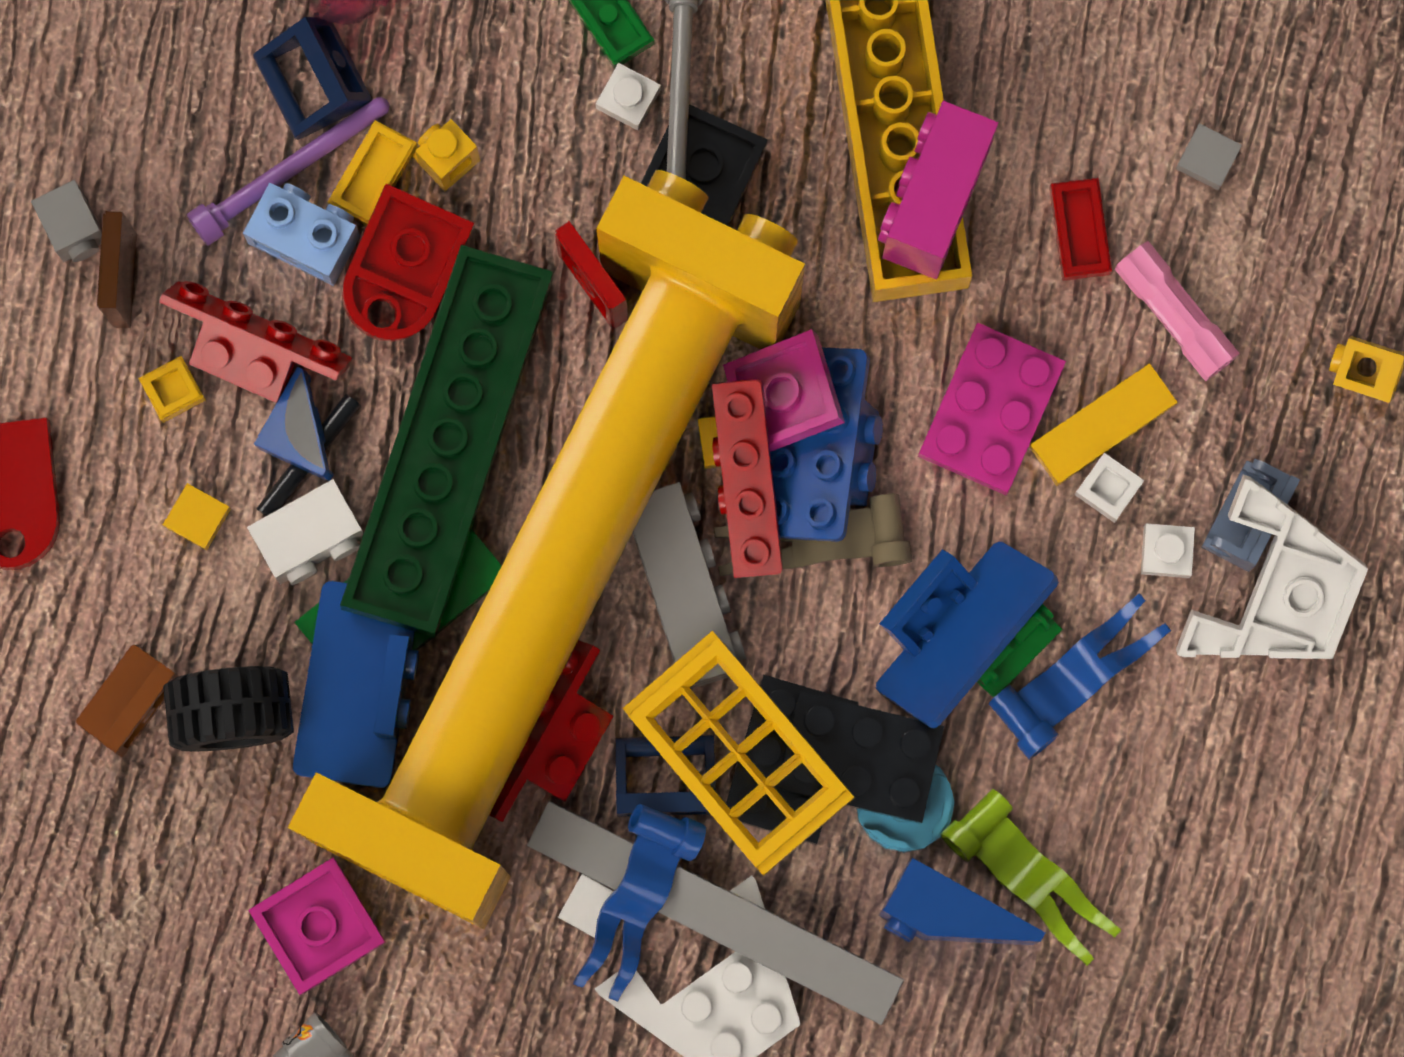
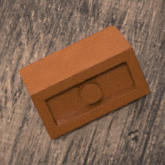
M132 645L79 715L76 723L114 753L124 757L164 703V684L179 676L138 646Z

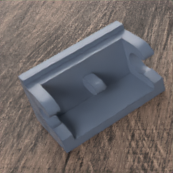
M1254 459L1253 463L1246 461L1201 546V548L1247 572H1250L1256 566L1272 534L1229 520L1228 512L1243 474L1253 478L1286 504H1288L1300 479L1292 475L1290 476L1258 459Z

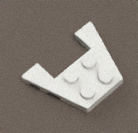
M1243 474L1228 512L1229 520L1275 536L1241 623L1236 625L1191 610L1176 647L1177 655L1182 657L1220 655L1221 658H1239L1240 655H1268L1269 658L1333 659L1368 568L1364 562L1250 476Z
M752 875L730 890V892L764 908L757 882ZM736 951L663 1004L659 1003L637 970L618 1002L608 998L618 972L595 988L598 995L683 1057H757L801 1025L787 978Z

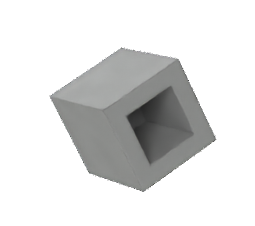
M75 180L31 200L55 252L63 262L70 259L73 262H79L99 251L98 245L101 244L102 230L83 191Z

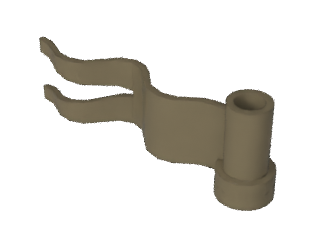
M899 494L876 495L870 497V508L850 510L846 536L839 542L780 538V541L792 542L791 547L781 549L783 569L806 567L831 560L867 557L873 558L874 567L898 566L912 562L910 542L905 541ZM728 525L714 528L715 538H729ZM732 562L718 566L719 576L733 574Z

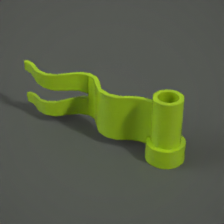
M991 789L959 822L957 820L951 822L941 833L942 839L966 862H969L974 856L978 857L1008 891L1025 902L1037 913L1062 945L1088 966L1094 958L1070 930L1050 893L1052 891L1056 893L1077 914L1114 938L1121 932V929L1092 905L1076 882L1062 868L1046 858L1028 841L1024 834L1007 817L1013 810L1011 804L998 791Z

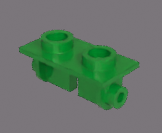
M1042 604L977 681L993 698L1063 630L1052 619L1054 615L1045 605Z

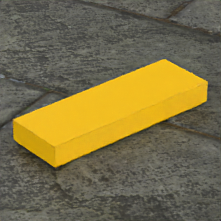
M1149 363L1030 444L1029 448L1056 486H1059L1100 458L1103 453H1107L1176 406L1178 402Z

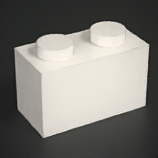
M334 479L247 527L276 580L280 584L289 580L291 585L298 584L317 572L315 565L332 556L334 561H338L357 551L360 547L358 541L364 535Z

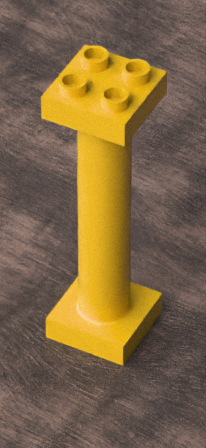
M662 170L654 172L648 186L624 175L596 228L600 263L608 275L642 291L384 797L375 802L316 772L287 827L307 841L482 929H485L511 876L500 864L474 852L473 846L732 336L760 350L781 342L800 306L805 263L791 257L798 243L794 235L781 226L753 214H745L737 230L701 213L708 200L707 194L689 181Z

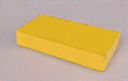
M374 120L327 203L343 209L351 214L354 220L367 226L384 185L396 186L418 147L417 142Z

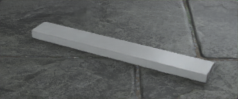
M548 801L527 846L616 890L626 872L634 843L552 801ZM677 865L669 896L663 907L658 911L664 916L880 1025H883L905 980Z

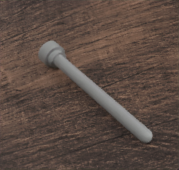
M665 0L669 4V10L674 13L667 172L686 180L693 14L697 12L698 6L702 4L703 0Z

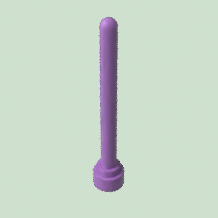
M383 97L373 99L218 205H215L213 202L206 207L200 204L186 214L188 220L207 246L211 245L224 236L222 231L229 227L227 221L262 198L269 183L279 187L371 125L374 120L377 121L386 115L390 108L389 102Z

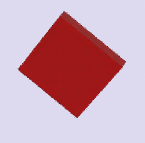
M568 221L555 230L558 255L609 326L615 329L628 320L627 299L571 222Z

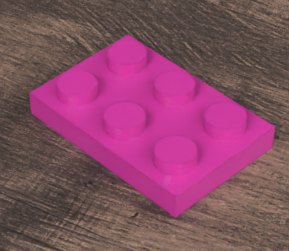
M977 322L918 457L1007 496L1066 361Z

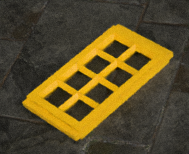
M713 630L622 708L763 876L855 798ZM719 664L738 688L710 712L690 687L714 666ZM683 695L703 719L674 743L654 718ZM747 697L766 721L738 745L718 720L743 698ZM711 728L731 752L702 776L682 751L706 730ZM775 730L794 752V755L766 778L746 753L770 732ZM739 761L759 785L730 809L710 784L734 763ZM803 763L823 787L794 812L774 786ZM767 794L786 816V819L758 843L738 817Z

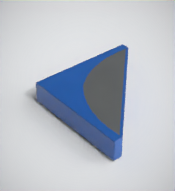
M297 367L254 445L265 453L326 481H330L333 478V473L329 470L324 442L326 441L319 411L314 405L311 392V376L302 368Z

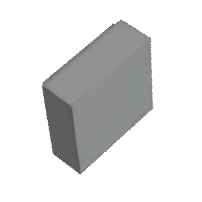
M1199 123L1176 169L1219 190L1242 145Z

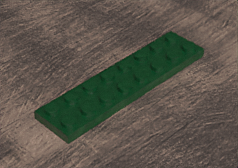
M464 245L460 246L340 603L341 610L436 638L554 279L553 271Z

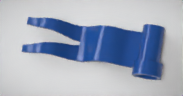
M1140 593L1104 624L1079 640L1055 664L1020 691L1016 692L1009 685L988 703L1017 737L1019 742L1016 745L1028 760L1038 755L1059 736L1053 728L1055 725L1082 706L1111 678L1142 657L1172 631L1164 623L1125 648L1112 652L1102 658L1097 656L1146 601Z
M638 804L629 819L628 830L637 834V837L630 852L626 872L618 888L607 898L599 912L592 951L573 982V985L583 988L591 976L602 966L612 948L616 928L620 920L623 919L622 961L608 996L609 999L617 1002L637 970L644 930L649 921L666 902L680 858L692 861L700 852L706 836V826L688 817H683L679 820L643 804Z

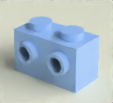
M269 183L243 232L247 243L334 286L360 237L357 226L352 223L354 217L343 209L328 204L325 210L310 203L311 196L292 184L285 183L282 189Z

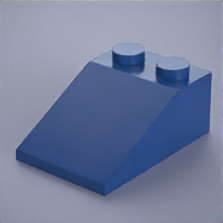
M914 858L907 863L879 913L880 917L887 920L884 929L909 943L916 936L921 940L1034 945L1041 942L1046 933Z

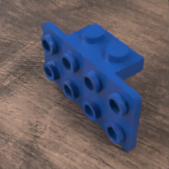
M822 347L845 423L770 452L780 538L839 542L845 538L847 533L850 505L867 506L868 492H872L875 488L876 467L873 463L875 444L878 445L882 438L883 422L879 412L865 400L870 364L869 355L861 349Z
M1004 542L993 544L970 572L953 555L942 549L879 623L901 646L903 651L877 681V691L928 727H938L1053 592L1059 583L1058 577L1051 570Z
M328 581L322 586L295 747L293 770L301 777L313 778L317 772L335 782L386 788L392 780L400 728L407 729L410 719L411 700L405 699L407 680H415L419 663V651L412 650L415 632L341 610L340 603L347 583Z

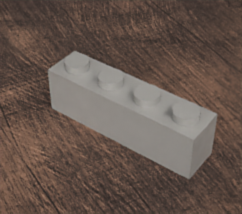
M680 482L654 490L633 531V536L674 663L712 630L739 661L746 659L738 632L728 633L723 615L731 613L723 585L713 587L708 569L715 567L716 564L707 538L698 540L693 522L701 520L693 493L683 494ZM717 664L692 685L690 689L716 682L729 676Z

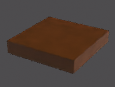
M105 211L102 221L97 307L114 328H131L137 233L123 212Z

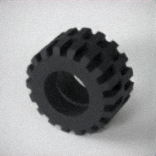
M245 666L201 671L176 677L163 686L169 745L181 751H217L252 747L277 742L294 733L288 672L276 667Z

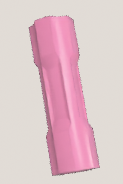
M1149 241L1141 244L1116 265V272L1133 293L1142 299L1181 346L1184 356L1205 381L1228 366L1240 354L1220 328L1210 322L1175 279L1171 268Z

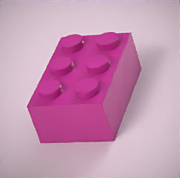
M942 101L937 115L931 112L927 113L914 151L921 154L919 160L909 157L896 194L897 197L902 198L900 205L894 202L890 203L880 228L881 232L878 241L885 243L883 259L937 280L990 151L999 122L946 101Z

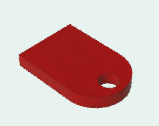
M385 184L342 284L343 306L355 327L367 336L381 341L404 340L424 329L433 318L440 304L460 246H465L474 223L389 184ZM376 301L389 303L395 312L393 324L385 328L374 326L368 318V308L372 303Z
M47 417L0 423V540L5 534L12 531L22 533L25 539V547L18 556L8 558L4 557L0 552V569L18 570L40 561L53 547L60 528L50 420Z

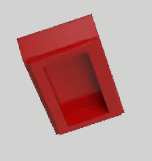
M1099 178L1051 183L1049 190L1062 281L1110 275L1112 268Z

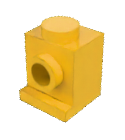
M452 119L443 126L437 123L430 127L419 138L417 143L420 146L412 155L414 160L444 192L481 161L477 146Z
M1351 336L1348 338L1346 345L1338 343L1329 367V371L1337 373L1333 385L1390 403L1394 398L1404 369V352ZM1362 358H1371L1375 361L1376 371L1373 375L1366 376L1359 371L1358 365Z

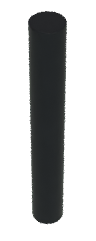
M347 394L343 396L322 423L326 441L324 442L325 451L361 406ZM290 464L256 509L266 517L282 508L309 472Z

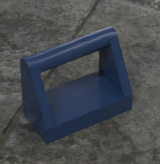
M304 17L253 54V58L295 140L302 139L353 114L372 101L331 18ZM299 46L302 47L329 100V103L305 118L275 59Z
M701 735L682 751L685 756L705 755V773L715 765L714 735ZM669 736V737H670V738L672 739V741L675 743V742H676L679 738H681L682 736ZM646 737L615 738L617 817H630L638 804H643L670 816L711 815L692 792L627 793L626 757L661 755ZM714 781L710 784V786L716 792V783Z

